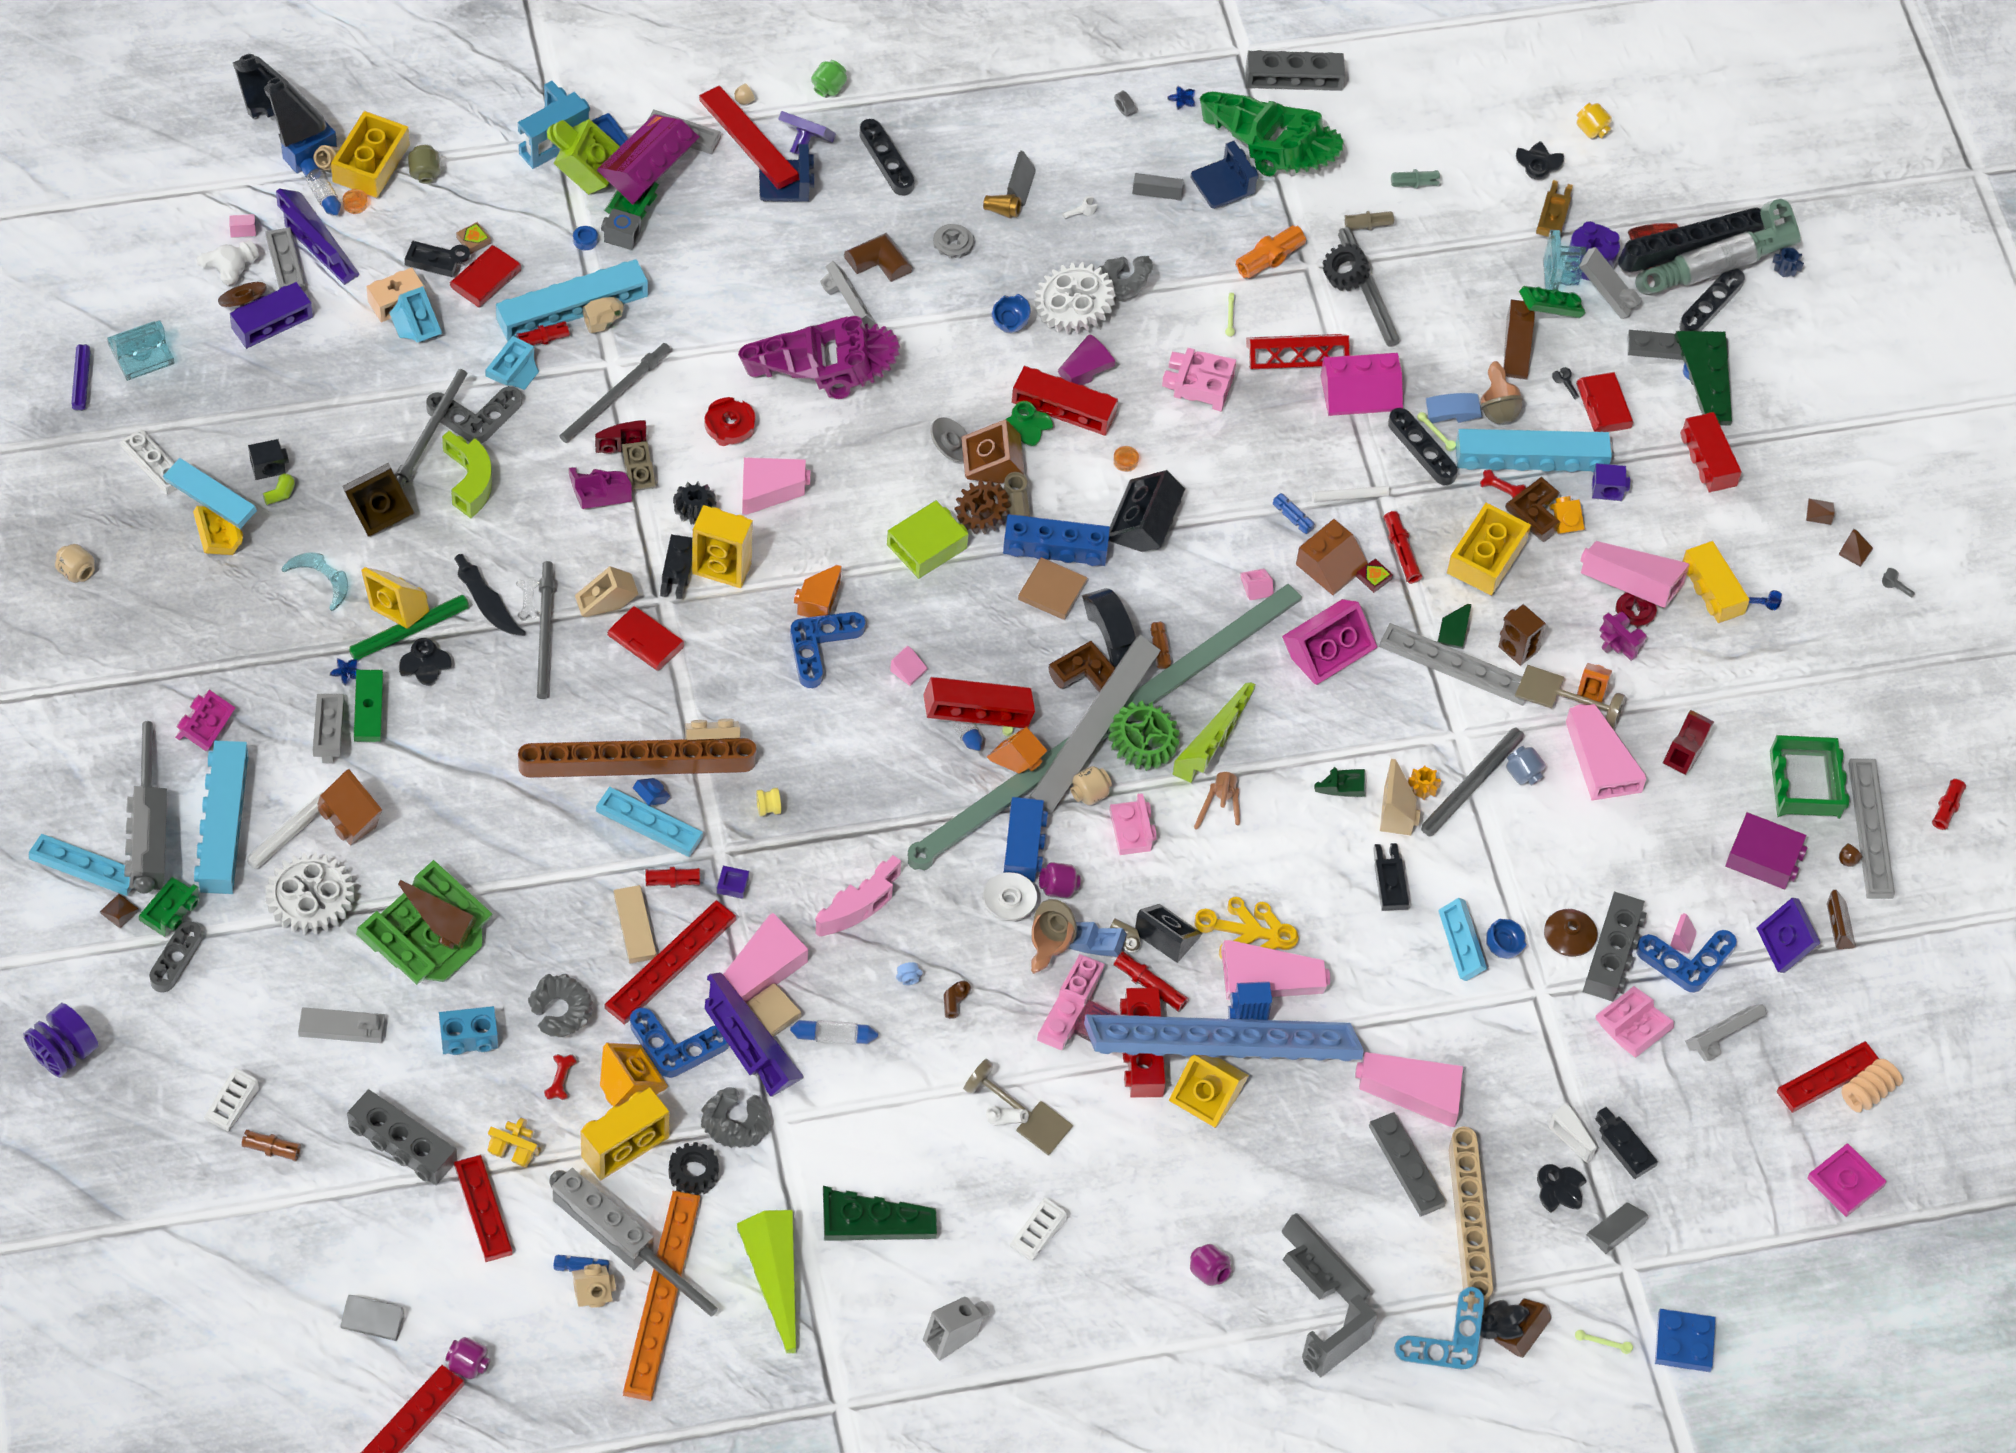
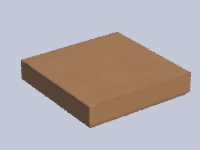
M1041 557L1020 591L1018 600L1065 620L1086 585L1088 577Z

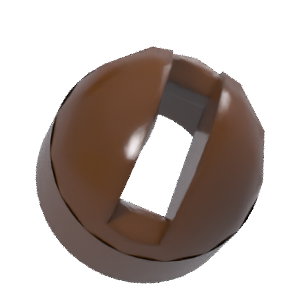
M1848 843L1839 853L1840 863L1848 867H1853L1863 858L1859 850Z

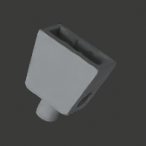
M965 1296L938 1308L931 1313L922 1340L940 1361L977 1336L982 1320L990 1315L989 1308L983 1301L974 1305Z

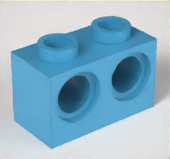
M494 1006L439 1012L443 1054L460 1055L470 1051L488 1052L492 1049H498ZM481 1029L488 1030V1031L485 1032V1033H479V1032H477V1031H479V1030H481ZM453 1032H458V1033H460V1034L457 1035V1036H451V1035H449V1034H451V1033H453Z

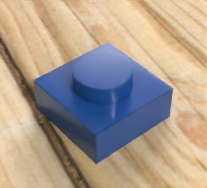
M655 778L637 780L632 787L648 806L665 804L670 797L663 784Z

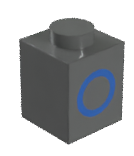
M612 209L609 217L604 218L601 226V231L604 232V242L633 250L641 233V217Z

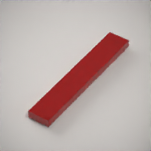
M720 85L699 95V101L777 189L799 180V173Z
M715 900L604 1004L605 1009L625 1025L630 1020V1015L634 1010L643 1008L736 921V915L719 901Z

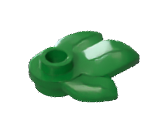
M1028 401L1017 403L1012 409L1011 416L1007 418V421L1021 435V441L1028 446H1036L1039 443L1041 430L1053 428L1049 415L1036 411L1033 404Z

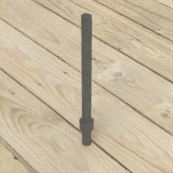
M663 343L654 352L646 354L636 368L559 435L560 439L567 443L646 371L654 369L659 364L658 361L670 351L669 345Z
M459 369L404 465H400L395 476L401 487L411 479L414 473L413 468L468 374L465 370Z
M550 561L542 563V578L539 580L541 608L537 677L538 699H546L548 691L551 597L555 588V581L552 579L553 563Z

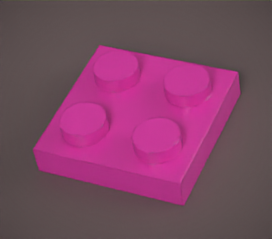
M1848 1143L1811 1171L1807 1177L1845 1217L1881 1190L1887 1182Z

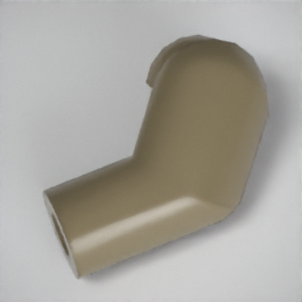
M1114 918L1110 928H1123L1127 934L1123 944L1125 950L1128 952L1138 951L1141 941L1137 929Z

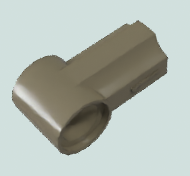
M1020 472L1009 473L1005 478L1003 487L1009 495L1008 500L1011 503V507L1006 509L1011 515L1030 517L1027 478Z

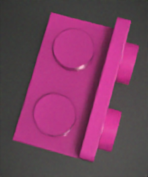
M210 689L203 696L198 694L190 705L193 711L189 716L185 714L176 726L179 732L175 736L178 740L185 736L205 751L211 747L235 710L234 706Z

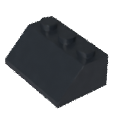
M1168 470L1130 479L1111 522L1108 541L1140 552L1161 548L1165 542L1169 527L1173 523L1177 508L1181 504L1185 488Z

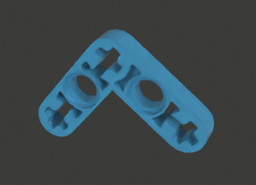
M1467 1287L1459 1293L1452 1342L1416 1336H1403L1395 1343L1394 1352L1396 1356L1402 1361L1461 1370L1472 1367L1476 1363L1484 1305L1482 1292L1477 1288ZM1469 1292H1473L1474 1298L1478 1299V1303L1473 1304L1471 1313L1477 1312V1318L1470 1315L1460 1316L1461 1310L1467 1312L1468 1303L1463 1301V1297L1468 1296ZM1469 1320L1474 1323L1475 1332L1472 1336L1466 1337L1460 1333L1459 1326L1462 1321ZM1406 1341H1411L1410 1345L1412 1347L1420 1348V1342H1425L1422 1350L1423 1360L1418 1359L1420 1353L1411 1352L1409 1357L1404 1356V1351L1399 1348L1400 1345H1405ZM1433 1344H1437L1443 1349L1444 1354L1439 1361H1433L1428 1356V1348ZM1448 1346H1453L1452 1353H1461L1462 1348L1467 1349V1354L1471 1355V1360H1467L1465 1365H1462L1459 1358H1451V1364L1446 1363L1449 1355Z

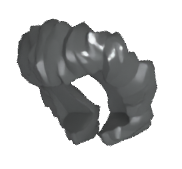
M1138 256L1133 260L1134 273L1127 279L1117 278L1120 270L1129 272L1126 257L1108 259L1104 265L1100 266L1103 274L1108 273L1109 279L1113 282L1116 297L1113 298L1126 300L1130 297H1135L1141 291V288L1147 285L1148 276L1153 270L1152 259L1149 256Z
M546 974L539 981L536 990L532 991L528 998V1003L532 1008L531 1011L536 1015H542V1010L554 999H562L568 1004V1011L564 1015L559 1017L545 1016L538 1024L540 1031L550 1037L556 1036L560 1038L575 1033V1031L584 1027L592 1016L593 1009L591 1005L593 1001L591 1000V995L588 993L587 988L582 987L580 982H576L577 980L570 978L568 974H561L560 976Z
M726 1087L717 1091V1094L709 1099L701 1109L703 1113L701 1127L704 1128L705 1133H709L716 1143H721L724 1147L729 1146L732 1148L737 1146L741 1148L743 1146L750 1147L751 1144L756 1146L760 1138L768 1134L772 1123L769 1116V1108L759 1096L752 1095L747 1099V1119L742 1124H738L726 1119L727 1110L737 1103L740 1095L738 1089Z

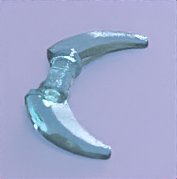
M314 552L303 553L290 559L281 568L282 572L299 567L314 568L324 574L333 587V600L329 607L330 611L337 609L347 595L348 580L345 572L334 570L324 560L323 554Z

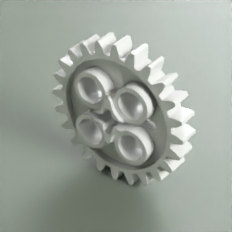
M1081 262L1079 267L1075 268L1074 263H1071L1069 269L1061 265L1060 272L1053 269V276L1045 275L1046 283L1038 284L1040 290L1035 291L1036 299H1034L1037 314L1041 317L1042 323L1047 322L1048 328L1055 326L1057 332L1065 328L1066 334H1069L1071 329L1075 328L1076 333H1079L1081 327L1089 331V324L1097 327V320L1105 321L1104 313H1111L1110 306L1115 305L1113 297H1116L1112 280L1109 279L1108 273L1103 274L1102 268L1099 267L1095 270L1093 264L1085 268L1084 262Z
M314 852L312 859H308L306 853H303L302 860H298L293 855L291 864L283 860V869L275 867V876L268 877L269 885L265 886L268 911L273 913L275 922L281 920L283 928L291 924L293 933L299 927L302 928L303 935L307 933L308 928H312L314 934H317L318 927H322L327 932L329 923L337 927V917L345 920V911L352 910L351 902L354 901V883H351V874H346L345 866L338 867L337 859L329 863L328 855L323 856L321 860L318 859L317 852ZM313 875L317 876L316 878H308ZM289 890L295 891L293 893H286ZM330 893H331V894H334V895L328 896V897H327V896H324V895L330 894ZM307 908L312 909V910L306 911V912H305V911H302V910L307 909Z

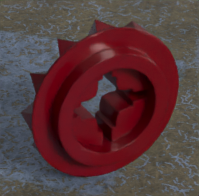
M1626 592L1618 598L1615 612L1617 614L1623 612L1629 618L1630 624L1639 628L1642 625L1647 627L1651 621H1654L1657 607L1652 602ZM1634 604L1635 607H1637V610L1640 611L1638 616H1636V614H1634V611H1632V607Z

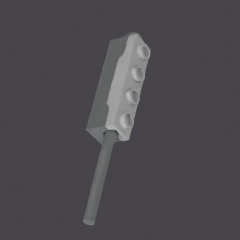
M144 721L142 723L141 786H134L133 797L127 798L126 810L127 813H131V818H127L126 834H131V839H126L125 855L130 856V861H125L124 877H129V888H135L142 894L149 893L152 890H161L165 875L167 788L152 787L153 723L151 721Z
M573 1167L567 1172L557 1170L551 1174L549 1183L553 1192V1201L632 1270H635L646 1261L710 1317L715 1315L718 1308L653 1253L654 1237Z

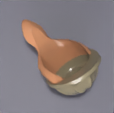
M1494 361L1488 369L1491 386L1481 397L1480 407L1489 420L1497 424H1505L1516 419L1522 409V401L1524 399L1521 396L1520 389L1506 381L1504 368L1498 361Z
M1057 899L1043 901L1037 908L1034 916L1031 936L1033 945L1037 949V954L1031 960V971L1033 974L1047 968L1052 956L1063 953L1077 936V925L1071 909L1064 902Z

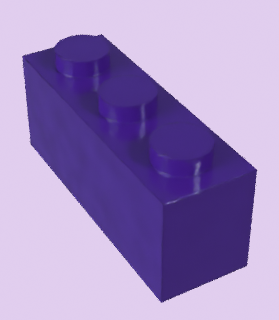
M297 282L283 286L279 290L267 296H262L250 304L238 307L229 313L231 329L246 349L313 318L312 303Z

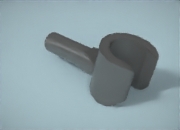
M1888 568L1882 578L1883 586L1886 588L1895 587L1912 598L1915 592L1897 580L1899 572L1896 569Z

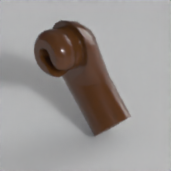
M967 981L957 982L944 992V1013L946 1018L953 1019L958 1016V1003L966 998L971 991V986Z

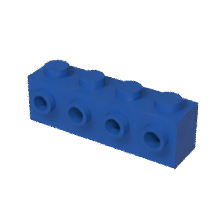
M1007 514L1003 554L1014 557H1032L1039 560L1042 557L1065 563L1074 562L1090 566H1105L1110 526Z

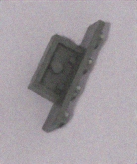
M1299 1214L1291 1215L1282 1229V1234L1296 1249L1287 1252L1282 1261L1319 1300L1338 1292L1348 1304L1358 1294L1365 1301L1370 1294V1289Z

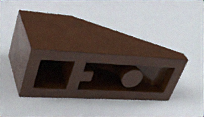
M1511 299L1506 318L1503 368L1506 377L1527 380L1535 311L1528 310L1525 302L1521 300Z
M400 879L399 887L433 933L440 938L438 943L449 949H453L454 946L462 949L477 919L473 915Z

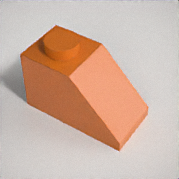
M835 565L804 580L802 589L797 588L794 597V603L798 604L797 615L805 617L830 615L841 582L842 566Z
M1587 662L1577 695L1602 703L1612 670Z
M1025 727L1003 740L987 758L991 762L1020 774L1027 769L1030 771L1036 769L1043 762L1041 757L1047 752V749L1028 727Z

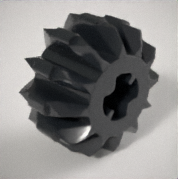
M687 481L685 487L679 486L677 493L673 496L674 512L676 515H680L681 522L689 519L692 525L697 520L703 505L711 508L717 507V502H715L716 495L714 491H710L708 484L700 486L699 481H697L695 485H691Z

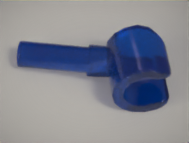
M1772 590L1769 592L1768 597H1748L1750 599L1749 603L1765 605L1769 610L1775 611L1780 607L1782 593Z

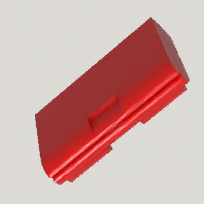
M491 245L450 282V287L480 308L521 271V264L498 247Z
M1615 372L1582 377L1576 381L1594 432H1613L1632 428L1633 420Z
M633 606L607 632V636L656 671L663 668L684 647L682 639L636 606Z

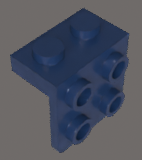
M1231 141L1225 144L1224 158L1222 160L1193 170L1190 177L1209 206L1216 209L1255 194L1259 175L1255 166H1251L1247 160L1244 150L1239 148L1235 141Z
M799 144L798 160H787L799 173V180L777 189L759 169L760 200L809 201V188H814V173H809V169H814V154H809V144Z

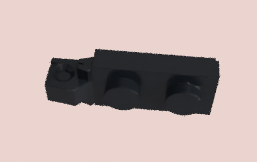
M1607 1107L1597 1112L1595 1120L1601 1126L1599 1131L1602 1135V1141L1634 1179L1657 1166L1658 1161L1620 1116L1615 1118V1115Z

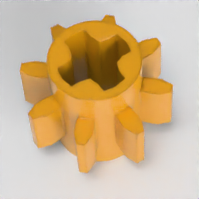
M1426 765L1419 770H1412L1408 783L1410 787H1413L1414 795L1423 800L1430 795L1436 796L1437 788H1440L1441 779L1436 778L1437 770L1427 768Z

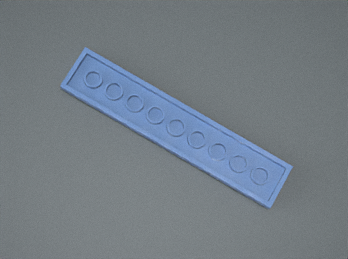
M1090 1014L1085 1015L1084 1021L1094 1051L1102 1054L1120 1052L1130 1055L1152 1053L1158 1056L1180 1054L1186 1057L1192 1055L1218 1057L1221 1055L1234 1056L1236 1058L1255 1056L1264 1059L1286 1057L1291 1060L1313 1058L1315 1060L1339 1059L1351 1061L1352 1059L1362 1060L1364 1051L1351 1023Z

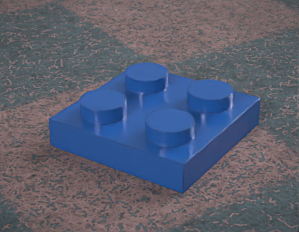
M1659 1309L1654 1364L1711 1372L1713 1368L1716 1317Z

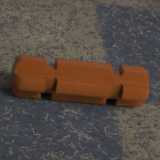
M1161 621L1153 622L1150 628L1151 636L1153 637L1152 642L1153 645L1161 650L1156 657V665L1159 669H1167L1171 666V658L1168 653L1169 646L1167 635L1165 634V624Z

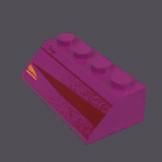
M653 114L597 171L633 205L654 182L689 150L699 136L682 119Z

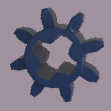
M1793 247L1781 249L1779 254H1774L1772 262L1775 263L1773 270L1777 271L1782 277H1795L1797 271H1802L1804 262L1801 259L1803 254Z

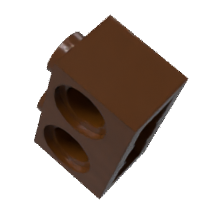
M1524 604L1516 610L1511 609L1503 619L1505 622L1500 632L1501 637L1498 645L1503 652L1520 666L1538 653L1546 625L1542 619Z

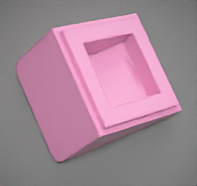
M255 214L229 216L231 238L256 236Z
M1265 569L1240 573L1249 600L1266 598L1273 594V579Z
M906 646L892 659L890 671L911 686L927 671V667L913 649Z
M1683 913L1678 921L1670 946L1678 951L1690 953L1696 937V930L1688 915Z

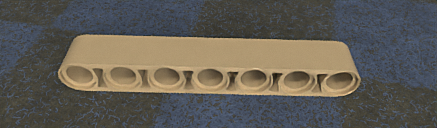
M1463 1126L1454 1130L1448 1150L1463 1289L1474 1287L1482 1292L1484 1295V1310L1489 1305L1493 1292L1478 1143L1476 1133L1471 1128ZM1458 1142H1464L1468 1146H1462ZM1464 1166L1469 1168L1470 1170L1466 1171L1461 1169L1460 1167ZM1463 1191H1469L1473 1195H1466L1463 1193ZM1465 1216H1472L1476 1220H1468ZM1468 1241H1474L1478 1245L1473 1246L1469 1244ZM1471 1266H1476L1480 1268L1481 1271H1475L1471 1268ZM1469 1292V1295L1464 1297V1302H1467L1468 1308L1472 1310L1473 1304L1478 1303V1299L1474 1298L1473 1292Z

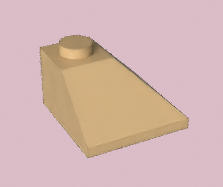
M1391 759L1384 785L1379 831L1411 836L1413 826L1419 825L1420 810H1416L1417 799L1397 760Z

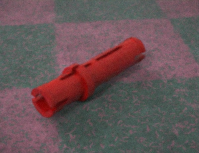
M1390 511L1383 516L1390 533L1388 536L1391 544H1394L1406 581L1410 584L1416 583L1422 579V574L1408 541L1409 533L1402 525L1399 512Z
M1124 951L1116 958L1113 965L1131 977L1132 982L1135 984L1139 983L1145 988H1159L1160 999L1177 1012H1180L1186 1006L1189 998L1153 974V972L1148 970L1149 967L1146 964L1141 965Z

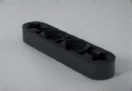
M865 119L860 124V139L893 192L900 196L909 195L914 188L912 173L882 125L875 119ZM878 145H884L888 149L886 151L880 152L877 151L875 147ZM892 162L896 163L898 168L889 169L885 165Z
M1738 268L1722 273L1683 314L1679 324L1680 331H1702L1741 290L1745 280L1744 273ZM1736 279L1730 283V286L1727 285L1728 280ZM1721 291L1725 294V297L1717 298L1713 295V292ZM1707 306L1711 309V312L1704 313L1699 307ZM1694 318H1697L1696 324L1688 325L1694 321Z
M1393 409L1388 419L1390 430L1438 484L1448 486L1454 483L1458 472L1456 464L1407 409ZM1417 434L1422 440L1414 442L1408 436ZM1427 451L1434 452L1437 455V457L1434 459H1428L1424 456V453Z

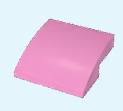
M1635 986L1596 1015V1020L1603 1029L1635 1058L1674 1028L1673 1020L1654 1007V1000Z

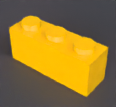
M1710 541L1687 549L1682 562L1690 564L1687 576L1693 582L1696 593L1699 596L1701 595L1706 603L1708 613L1714 616L1717 623L1745 614L1750 599L1715 543Z

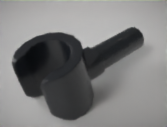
M1563 367L1560 369V372L1558 370L1552 373L1553 380L1556 383H1564L1574 400L1578 399L1580 396L1570 381L1572 376L1571 370Z

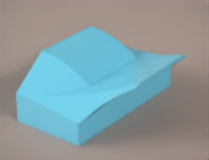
M423 286L399 295L397 304L389 312L399 338L413 339L419 343L442 334Z
M512 336L487 367L485 376L506 386L512 385L525 390L539 373L534 361V346Z

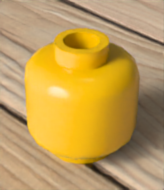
M1589 102L1576 115L1578 117L1576 121L1577 126L1590 139L1597 136L1603 138L1612 129L1609 126L1612 122V117L1599 103L1591 104Z

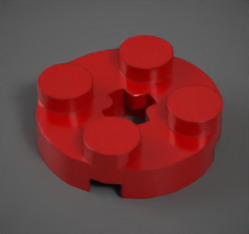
M733 397L717 399L710 404L705 414V430L720 446L743 442L754 434L755 412L745 401L741 403L735 401ZM726 418L736 420L732 424L725 423Z

